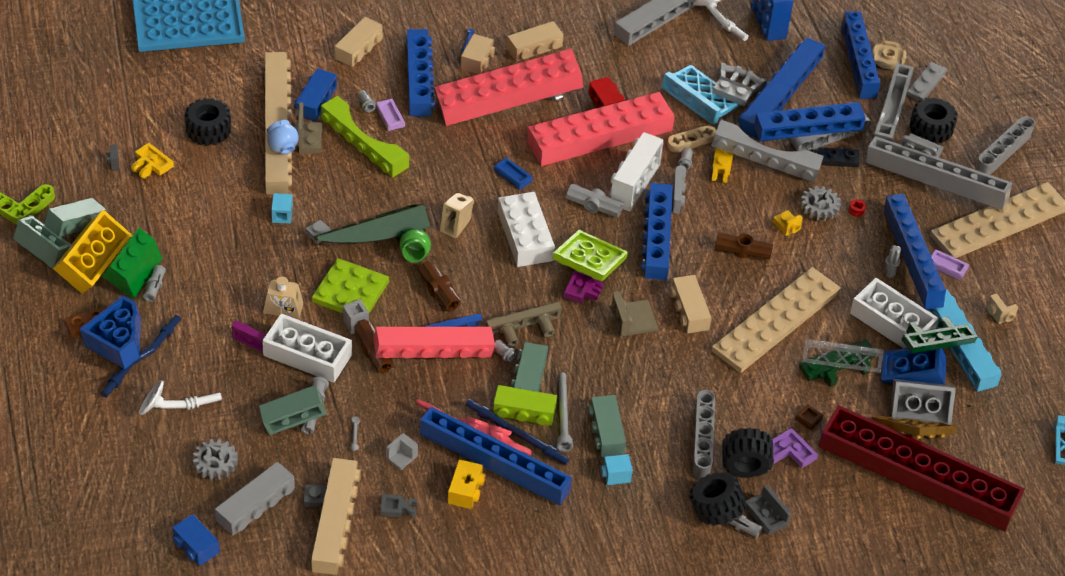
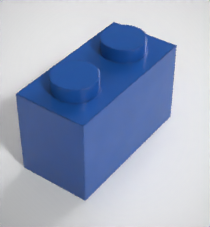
M193 514L172 527V540L178 548L181 547L185 551L187 558L190 561H194L198 566H201L220 553L219 541Z

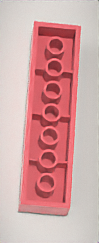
M571 48L434 88L445 125L449 126L583 88L581 70Z
M657 92L528 126L527 143L539 164L544 166L633 142L640 138L643 132L655 136L673 131L675 115L661 93Z

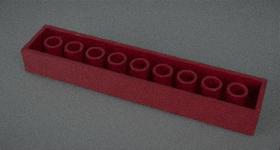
M840 405L836 407L823 429L818 446L1005 532L1025 491V488Z

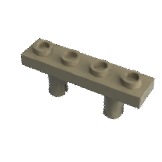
M560 302L547 303L537 308L531 307L522 312H512L506 316L493 317L486 321V327L492 328L493 336L503 333L508 347H513L519 341L514 331L516 329L539 324L544 337L554 335L555 330L550 320L560 318L562 307Z

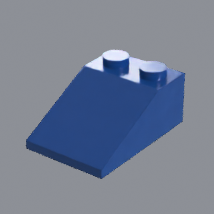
M908 348L883 352L882 383L893 384V379L945 385L946 356L942 348L911 353Z

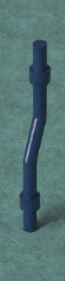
M175 315L168 324H165L160 329V334L151 345L140 352L139 358L126 369L121 367L116 374H113L108 380L106 387L101 391V395L107 398L114 388H118L123 382V377L133 365L154 353L162 342L172 335L174 328L181 318Z
M471 399L467 400L465 405L477 412L481 418H487L501 428L511 431L512 434L545 452L544 455L550 459L554 458L564 465L568 464L570 458L558 452L556 447L551 444L547 445L531 434L508 423L492 413L491 409L485 405L481 406Z

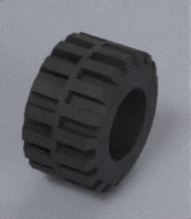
M927 97L925 100L921 99L913 107L909 124L910 131L914 135L938 144V142L943 143L953 135L958 117L957 111L953 105H950L948 101L945 102L944 99H936V97Z
M203 98V100H195V103L192 102L189 104L190 107L186 108L184 114L187 136L191 138V141L194 143L198 142L199 145L205 144V146H209V144L216 145L218 142L221 143L229 137L231 133V113L227 104L222 103L221 100H215V98Z
M739 428L738 430L731 431L722 441L723 467L728 473L743 478H753L754 476L758 477L761 474H766L768 470L772 469L774 463L773 440L771 436L767 435L765 431H760V429Z
M715 472L714 474H707L705 477H701L698 482H695L690 489L691 494H689L696 516L700 522H704L706 525L716 526L717 524L724 525L726 522H731L734 518L740 516L739 513L743 512L746 505L739 481L731 473Z

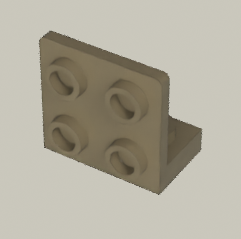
M300 102L299 109H296V120H299V122H295V129L299 133V141L296 146H299V153L321 154L322 122H304L303 102Z
M620 291L613 292L611 309L620 336L658 330L648 300L627 303L626 299L622 298Z

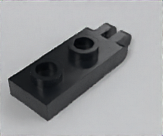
M824 147L811 150V152L823 156L821 165L859 168V150Z

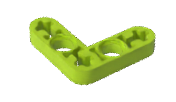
M48 184L41 185L20 203L0 192V215L14 224H18L20 219L29 216L34 217L55 199L54 188ZM33 202L38 203V205L34 207L28 206L30 203ZM4 205H10V206H11V207L8 208V209H2V208H1V207L4 206Z

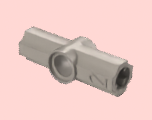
M571 184L566 195V199L584 205L585 209L591 213L601 211L611 216L619 217L623 209L624 203L606 197L605 193L597 188L590 191Z

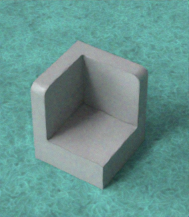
M361 299L343 305V321L351 334L356 333L354 326L360 320L365 319L369 321V312Z
M404 433L386 447V460L399 470L405 468L418 457V444Z

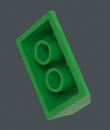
M138 228L106 269L102 277L131 299H134L151 276L154 266L159 265L163 259L155 239L141 228Z

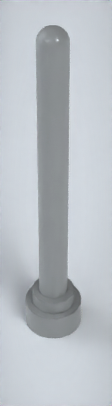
M561 372L558 375L560 435L557 438V449L567 452L573 448V439L568 434L566 374Z

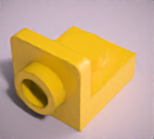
M787 210L774 216L773 223L787 236L801 229L803 217L801 215L794 217Z

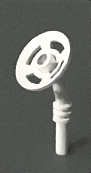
M696 0L693 2L697 6H707V9L722 24V28L734 33L744 41L748 39L749 36L745 32L737 28L736 24L729 19H725L716 9L717 3L721 0Z
M159 380L143 401L139 414L143 415L153 407L187 408L190 410V407L192 409L195 406L199 408V405L221 401L222 398L220 393H215L198 398L194 396V399L190 397V399L185 398V400H163L164 398L161 397L164 381Z

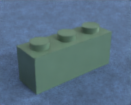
M93 198L48 209L44 225L58 237L83 231L95 215L103 209L107 210Z
M33 216L18 220L13 239L49 267L53 268L71 244L62 237H58Z
M525 342L523 350H519L518 361H520V365L516 364L514 376L517 377L516 380L512 379L511 387L536 392L540 391L547 361L548 346Z
M317 385L259 406L263 424L269 435L327 415L323 397Z
M616 396L592 397L591 405L588 406L589 418L592 417L593 420L591 421L592 433L596 434L595 448L599 449L601 457L625 455L626 440Z

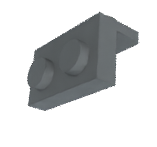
M768 485L763 487L761 494L745 501V509L762 526L767 535L788 526L791 512Z

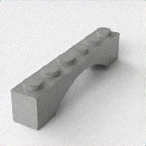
M896 64L874 137L892 142L914 67Z
M720 120L711 145L712 147L813 183L823 159L822 155L808 150L788 152L766 147L751 139L738 125L724 120Z

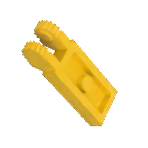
M716 148L712 167V181H716L719 173L723 174V183H727L733 159L732 153Z

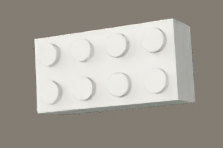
M643 132L641 137L635 140L633 149H629L626 160L620 163L618 172L612 175V187L609 196L614 200L624 203V210L629 212L632 210L660 166L663 139Z
M535 192L499 197L498 215L516 266L521 267L553 261L555 245Z
M875 278L853 299L850 314L902 348H907L901 339L904 334H907L906 329L909 322L916 321L918 327L923 331L936 329L939 319L878 278Z
M280 314L263 339V356L312 375L323 377L334 383L352 356V340Z

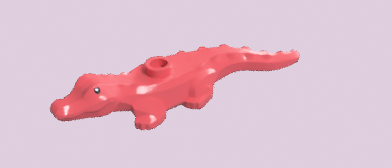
M416 400L418 406L424 408L426 412L431 406L436 408L422 400ZM469 416L467 419L456 418L529 456L532 454L530 449L515 443L508 437L512 433L509 430L492 424L489 425L486 422Z

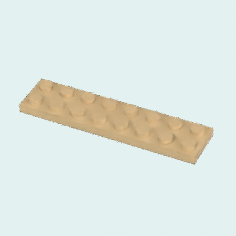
M1047 182L1009 198L1003 210L993 206L986 207L931 230L930 237L945 254L958 258L1064 213L1065 200Z
M810 268L713 345L712 352L741 374L840 293L841 287L815 268Z

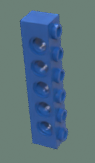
M844 11L841 29L859 98H877L880 80L861 11Z
M407 29L409 116H431V109H435V98H431V96H434V85H430L433 84V73H430V71H433V61H429V59H432V48H429L432 47V36H428V29Z
M860 102L756 113L754 127L759 141L863 130L866 117Z
M651 183L650 190H646L645 201H649V203L645 204L644 215H648V217L644 218V228L647 231L643 233V242H646V245H643L642 256L646 257L642 259L641 270L645 271L644 278L667 280L673 185Z

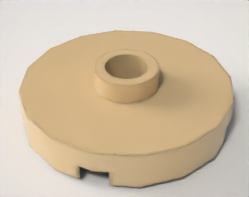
M884 41L879 45L876 44L872 49L874 62L879 67L895 69L897 63L904 65L906 61L905 49L903 50L902 46L895 42Z

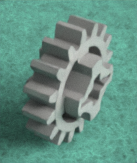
M815 186L814 190L808 188V192L804 191L800 201L801 209H804V214H810L809 218L814 216L817 221L819 218L826 221L827 217L833 219V215H838L841 199L837 197V193H831V188L825 190V186L822 189Z
M210 439L209 444L202 442V448L196 447L197 452L193 453V466L196 467L197 474L202 472V478L208 475L210 480H213L214 477L221 480L222 475L229 477L228 472L234 473V466H238V454L235 452L234 446L229 447L228 441L222 444L221 439H218L216 443H214L213 439Z

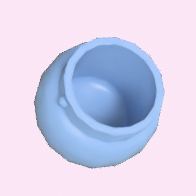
M288 120L275 122L267 128L268 144L273 151L288 154L295 150V146L299 141V135Z

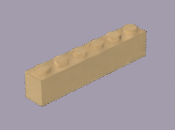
M333 458L312 555V572L337 575L338 568L343 567L344 554L341 553L342 549L346 550L347 547L345 533L350 532L351 520H348V518L354 512L352 498L356 499L358 486H355V483L360 481L361 470L358 469L357 461Z

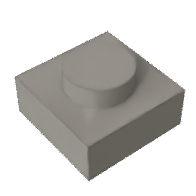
M319 220L306 228V234L316 244H319L322 241L314 240V236L331 229L322 220Z

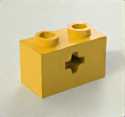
M464 460L458 461L448 491V504L472 509L474 502L479 500V486H483L486 474H483V465Z

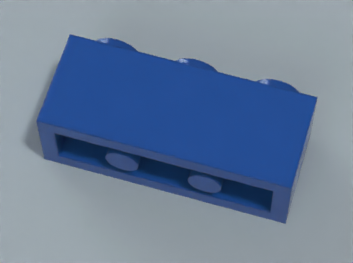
M317 68L315 73L310 75L308 84L303 87L300 97H297L294 102V108L299 109V103L303 102L305 119L317 121L321 114V105L329 101L337 88V74Z

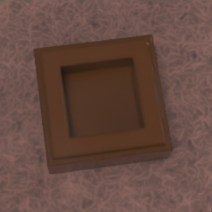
M807 404L796 415L795 420L809 430H812L823 419V414Z

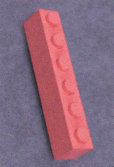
M376 327L373 337L376 358L492 357L495 347L491 327Z

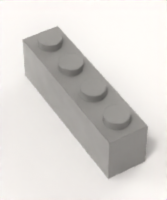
M276 462L215 508L216 521L232 536L238 531L244 530L247 524L254 519H258L264 511L275 506L281 498L289 495L294 490V475L279 462Z

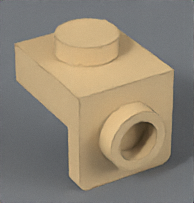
M994 294L989 298L987 310L997 323L1001 324L1010 322L1015 318L1018 306L1014 304L1007 307L998 294Z

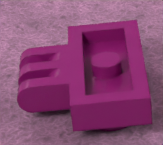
M575 270L564 292V298L578 303H582L584 297L597 300L604 284L594 280L591 276Z

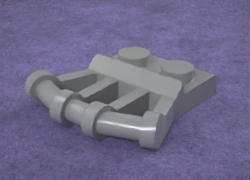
M721 63L719 80L714 86L712 94L745 106L752 94L764 88L767 80L759 78L754 74V71L742 69L741 66L735 67ZM725 72L734 73L730 79L725 77ZM739 75L745 77L742 83L736 82ZM750 80L756 83L751 87L747 86Z

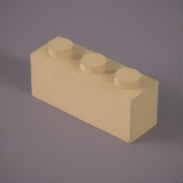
M364 17L335 45V59L350 67L360 62L363 56L370 52L377 42L382 40V25Z
M554 21L507 36V50L516 62L560 48L563 44V33Z
M690 275L673 278L672 286L669 288L670 295L675 299V309L680 313V322L682 326H685L687 334L709 330L711 315L696 276Z

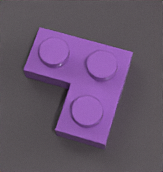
M792 428L772 439L773 464L788 455L801 468L817 460L818 454Z

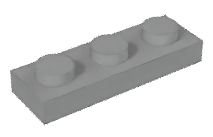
M931 62L907 91L906 96L918 102L921 99L925 100L944 77L947 69Z

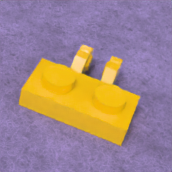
M147 143L135 151V157L138 160L133 163L131 169L134 172H139L141 178L151 175L152 171L161 176L174 167V161L152 144Z

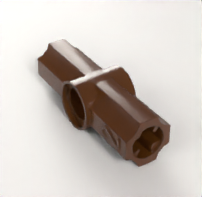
M718 232L715 248L735 252L739 258L755 256L770 260L773 244L754 240L749 234L733 236Z
M423 262L418 268V272L427 283L430 295L437 297L446 310L450 312L456 310L461 305V300L452 289L447 275L442 276L433 262Z
M360 320L354 326V331L361 341L364 355L367 358L370 357L377 372L382 374L389 372L393 368L392 359L376 358L373 343L375 330L370 321Z

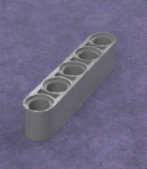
M865 115L866 119L863 130L788 138V140L797 151H810L866 131L871 126V120Z
M1027 116L1021 117L980 154L975 170L991 175L1031 138L1035 121Z
M702 390L698 393L695 407L692 474L698 480L711 473L713 462L715 395L709 390Z

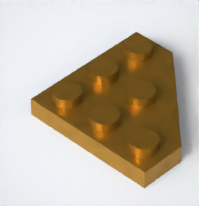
M889 416L872 417V420L905 435L909 433L912 438L923 439V437L935 438V436L947 437L948 434H956L957 426L942 422H926Z

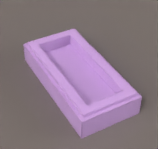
M393 99L376 102L375 107L388 131L405 127V121Z
M936 249L931 255L938 271L960 281L969 268V264Z

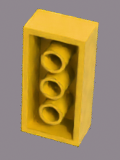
M103 209L91 219L53 269L83 294L95 284L132 234Z

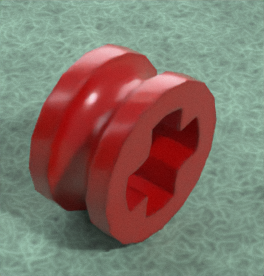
M854 199L850 202L848 211L852 216L860 217L865 212L866 204L862 200Z

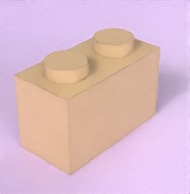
M473 34L461 56V69L481 74L483 69L487 68L489 58L494 55L493 39Z

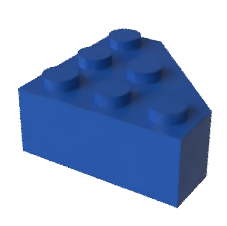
M753 0L751 2V10L755 13L756 22L760 24L761 33L767 41L787 39L794 0Z
M121 296L80 328L85 347L123 369H126L139 358L141 317L136 302Z

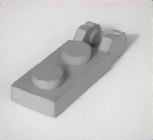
M677 166L675 169L672 212L680 214V207H684L685 195H682V193L685 194L686 168L684 166Z

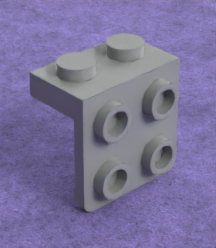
M911 133L909 136L904 135L902 138L903 146L939 158L943 152V146Z

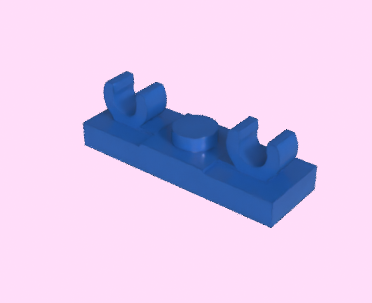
M480 313L424 327H480L477 323L482 321Z

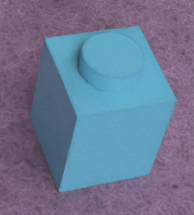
M274 193L272 223H291L293 194Z
M629 454L607 456L604 458V465H601L602 478L605 477L607 485L631 483L633 470Z

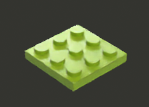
M578 230L553 253L552 259L562 265L575 269L577 272L591 276L595 280L603 281L627 258L628 252Z
M337 258L312 296V302L343 313V305L361 299L370 313L388 285L389 276Z

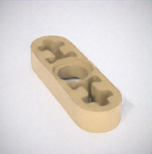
M703 126L672 135L668 138L667 148L671 152L678 153L683 148L692 149L712 143L716 129L712 126ZM693 137V138H695L696 140H695V141H690V140H688L687 138Z

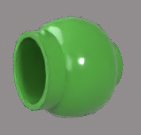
M411 229L402 235L399 242L400 251L406 260L420 262L429 254L431 240L424 231Z

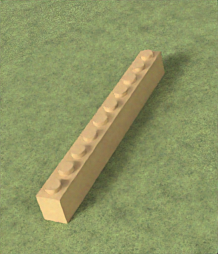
M265 52L266 194H289L288 186H292V175H288V173H292V162H288V160H292V152L282 154L273 151L267 139V128L271 124L281 120H291V110H288V108H291V97H287V95H291V84H287V82H291V72H287V70H291V61L287 59V52Z

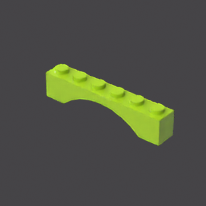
M338 95L321 105L322 120L328 123L335 132L340 133L347 142L352 143L359 152L365 154L371 162L377 164L384 173L393 178L409 168V154L396 144L381 142L363 133L351 118L349 104Z

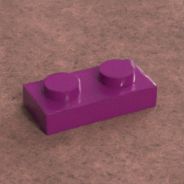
M235 320L231 325L232 338L263 353V339L266 334Z

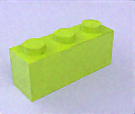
M498 385L493 413L500 418L552 426L557 395Z

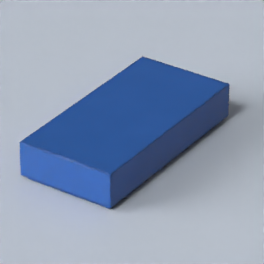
M507 157L494 166V171L519 190L533 180V176Z

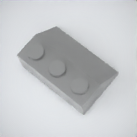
M893 379L891 417L916 419L926 422H942L951 425L956 388L952 385Z

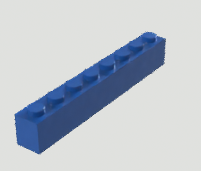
M808 37L798 44L796 51L790 54L788 61L783 62L779 72L774 73L772 80L765 84L763 91L757 94L753 103L750 102L746 112H742L739 116V127L745 134L758 139L754 127L756 113L779 111L783 108L823 58L824 44Z
M904 194L887 195L884 214L897 245L901 248L900 252L924 309L943 308L946 289Z
M432 406L420 420V435L477 464L483 465V467L558 505L562 504L570 492L571 476Z

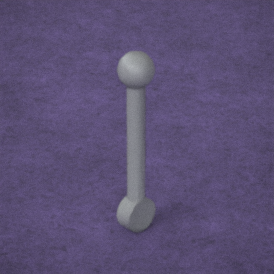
M356 416L352 418L353 442L350 446L352 451L358 449L356 444L357 425L360 423V419Z

